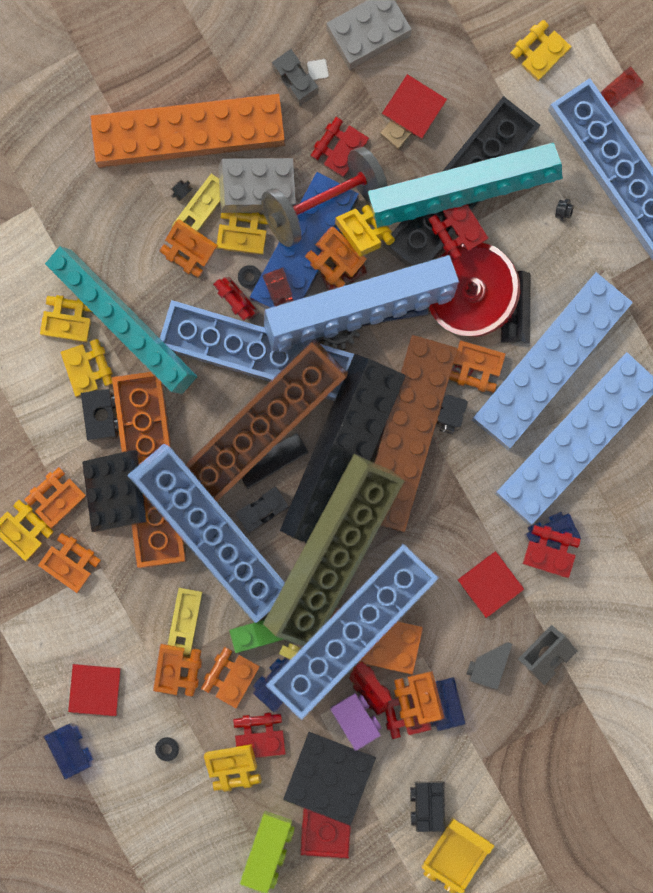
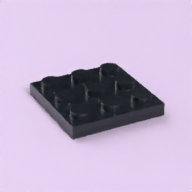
M129 450L82 461L91 532H100L147 522L143 493L127 476L139 466L137 450Z
M308 732L283 800L351 826L376 757L358 750L355 751L351 747Z

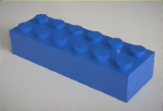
M316 172L301 202L340 183ZM348 190L297 215L301 228L300 242L291 247H286L280 242L278 243L250 295V300L265 309L306 298L320 271L318 269L315 270L310 265L311 262L305 255L310 250L317 256L322 252L315 244L330 227H334L341 233L335 224V219L353 210L359 199V193Z

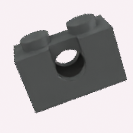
M292 49L272 62V69L299 107L319 93L317 84L310 74L304 72L300 60Z
M551 625L518 660L533 676L545 685L556 674L554 670L562 662L567 663L578 650L561 632ZM549 646V649L539 657L540 650L543 647Z

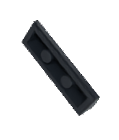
M517 271L520 280L519 300L512 316L501 327V343H530L531 274L529 272Z
M295 433L275 445L241 479L246 488L250 489L309 454V451L299 435Z

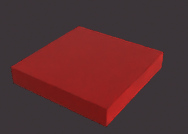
M407 74L382 112V116L422 140L447 99Z
M496 551L457 579L485 618L524 590Z
M73 664L68 712L117 716L121 668Z
M303 808L300 855L348 859L351 826Z

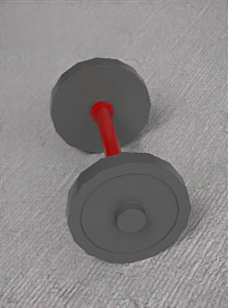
M365 147L351 150L348 154V167L351 179L293 207L286 196L277 188L265 191L261 196L263 213L271 231L279 242L286 247H291L300 242L301 228L297 215L355 187L363 198L369 202L368 191L388 186L382 167L376 157Z

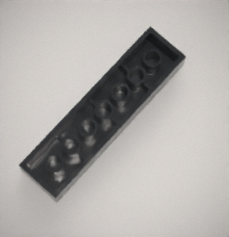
M503 96L443 171L523 151L539 131L541 125ZM481 201L467 204L472 213ZM440 211L416 217L412 220L401 221L391 234L395 241L391 245H387L384 242V248L408 267L434 260L445 245L440 237L432 231L433 226L429 219L437 215L440 221L443 222L446 220V217ZM452 227L446 229L451 238L456 234Z
M355 353L348 367V374L340 386L280 528L281 532L305 543L310 538L354 454L369 461L371 460L406 377L405 374Z

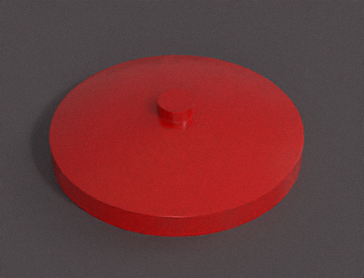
M482 243L467 252L462 244L458 247L462 256L456 260L452 258L450 253L446 252L439 257L442 258L449 255L459 281L454 297L445 304H438L437 302L430 304L428 308L434 319L446 330L463 337H481L498 330L512 316L519 300L520 280L512 261L498 248Z

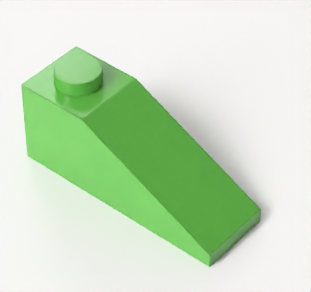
M265 620L229 630L235 653L284 639L275 636L263 624Z

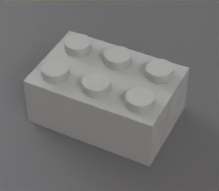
M367 0L326 23L327 32L349 70L411 37L412 30L395 0Z
M293 158L221 160L218 167L221 213H263L261 196L265 191L272 188H277L281 191L292 207L296 205Z

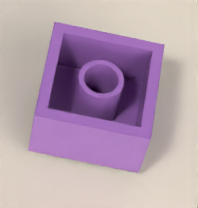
M354 692L331 706L330 709L356 751L381 736L378 730L382 729L374 715L370 717L366 712L369 706L362 694L357 697Z

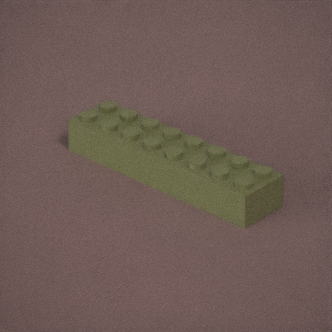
M354 454L263 623L275 636L304 647L330 620L404 483L401 477L383 466Z

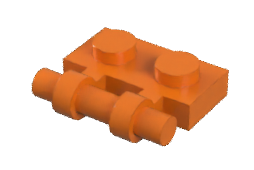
M178 219L165 241L173 245L172 248L164 244L159 252L165 255L166 260L169 262H175L184 268L183 271L188 275L193 274L199 278L203 270L196 266L197 262L202 266H206L218 245ZM179 251L189 256L190 259L187 260L186 258L181 256L179 254Z
M330 227L315 244L322 251L318 256L312 250L305 255L311 262L310 265L315 270L318 269L326 276L325 280L330 284H334L337 288L345 285V282L340 278L343 273L352 277L367 260L365 256L360 257L349 241L334 227ZM328 258L337 265L334 270L325 263Z
M460 340L453 364L461 366L462 369L460 373L451 371L449 380L455 381L457 385L463 387L468 385L478 388V391L481 392L486 390L494 393L497 384L488 382L490 375L500 376L506 353ZM469 369L482 372L481 379L468 376Z
M60 467L53 473L49 472L45 476L46 479L37 488L34 486L29 491L30 494L24 499L29 506H32L37 500L40 502L41 506L35 512L51 529L86 497L70 478L64 484L59 481L65 475V472ZM54 486L57 491L46 499L43 494Z
M61 533L57 541L64 545L59 551L51 546L38 566L78 593L91 575L84 567L89 563L96 568L101 560L94 555L95 552L90 549L86 550L76 543L77 540L71 536L69 538L64 533ZM70 551L81 557L78 563L67 557Z
M161 644L153 691L177 695L178 688L183 687L186 688V696H194L195 689L199 683L197 678L198 669L201 668L202 659L200 658L201 651L199 649H192L191 657L188 658L183 657L185 648ZM182 667L189 668L187 677L180 676Z
M224 646L220 655L217 654L214 660L216 662L210 673H206L204 677L205 682L201 689L209 693L213 685L217 686L220 689L215 697L237 708L260 666L241 655H238L235 663L228 660L233 651ZM225 666L231 670L223 682L218 679V676Z
M433 671L407 677L409 687H405L403 678L394 680L396 687L394 693L395 697L399 699L401 707L399 713L401 719H404L405 727L415 725L413 719L415 715H417L419 725L444 719ZM408 694H412L415 708L410 707Z

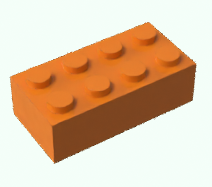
M335 608L331 618L340 610L339 608ZM397 621L358 663L363 661L367 665L413 674L423 627Z

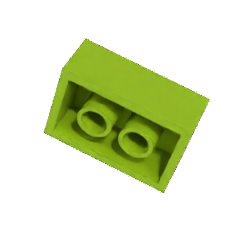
M264 811L239 885L262 893H268L269 888L274 890L279 873L275 872L277 865L282 866L287 850L283 849L285 842L290 843L295 829L294 826H291V819Z

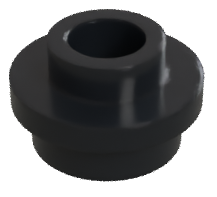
M178 181L171 188L173 191L171 197L176 198L178 201L183 199L193 189L189 185L190 181Z
M570 199L559 200L557 204L555 218L560 219L561 222H565L567 218L571 219L574 205H571Z
M253 265L242 267L238 273V281L246 289L255 288L261 277L260 270ZM251 273L254 275V279L247 281L245 276Z
M164 737L157 742L155 753L162 761H172L179 753V745L175 739ZM170 745L172 748L171 753H164L163 746Z

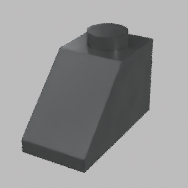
M506 642L476 657L475 662L470 661L466 675L470 676L469 681L498 690L512 644Z

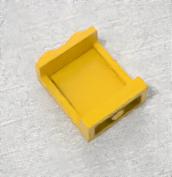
M452 817L445 831H443L421 865L422 869L425 870L423 875L434 882L439 879L445 883L443 888L450 893H464L465 888L487 854H490L494 845Z

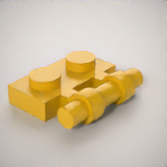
M542 20L538 25H533L529 30L530 33L523 40L520 39L515 44V48L510 52L514 59H517L521 54L527 58L521 66L538 82L571 49V45L555 30L548 37L544 34V31L549 27L545 20ZM537 39L541 45L533 52L529 46Z
M365 205L362 208L364 213L362 215L357 209H353L335 219V224L360 257L381 248L380 240H384L387 245H391L395 241L391 235L392 231L388 226L377 228L370 205ZM369 225H373L375 229L372 230Z
M259 212L221 213V219H228L229 225L219 224L217 249L257 255L264 254L267 232L266 230L258 229V224L268 225L264 215H261ZM237 221L251 222L250 228L236 227Z
M56 295V297L47 296L46 305L54 306L53 312H43L40 335L88 343L91 318L82 316L84 311H92L79 298L72 300L66 299L62 295ZM62 309H75L74 316L61 314Z
M99 339L90 341L92 347L90 352L86 353L83 344L60 352L75 397L81 396L83 392L99 390L96 381L100 379L103 380L105 387L113 385L111 377L113 372L111 367L107 365L104 356L106 352L104 347H101ZM96 359L99 371L93 373L89 361Z
M19 499L13 505L19 513L13 517L7 511L0 518V538L27 562L43 545L36 537L42 533L48 539L54 531L32 512L33 508L31 506L25 505ZM25 518L34 526L30 532L21 524Z
M252 745L205 752L204 760L209 778L219 777V781H213L214 791L223 790L227 792L232 791V788L242 786L244 788H251L254 784L261 783L260 774L251 775L249 771H255L257 768ZM231 774H240V777L237 778L229 777Z

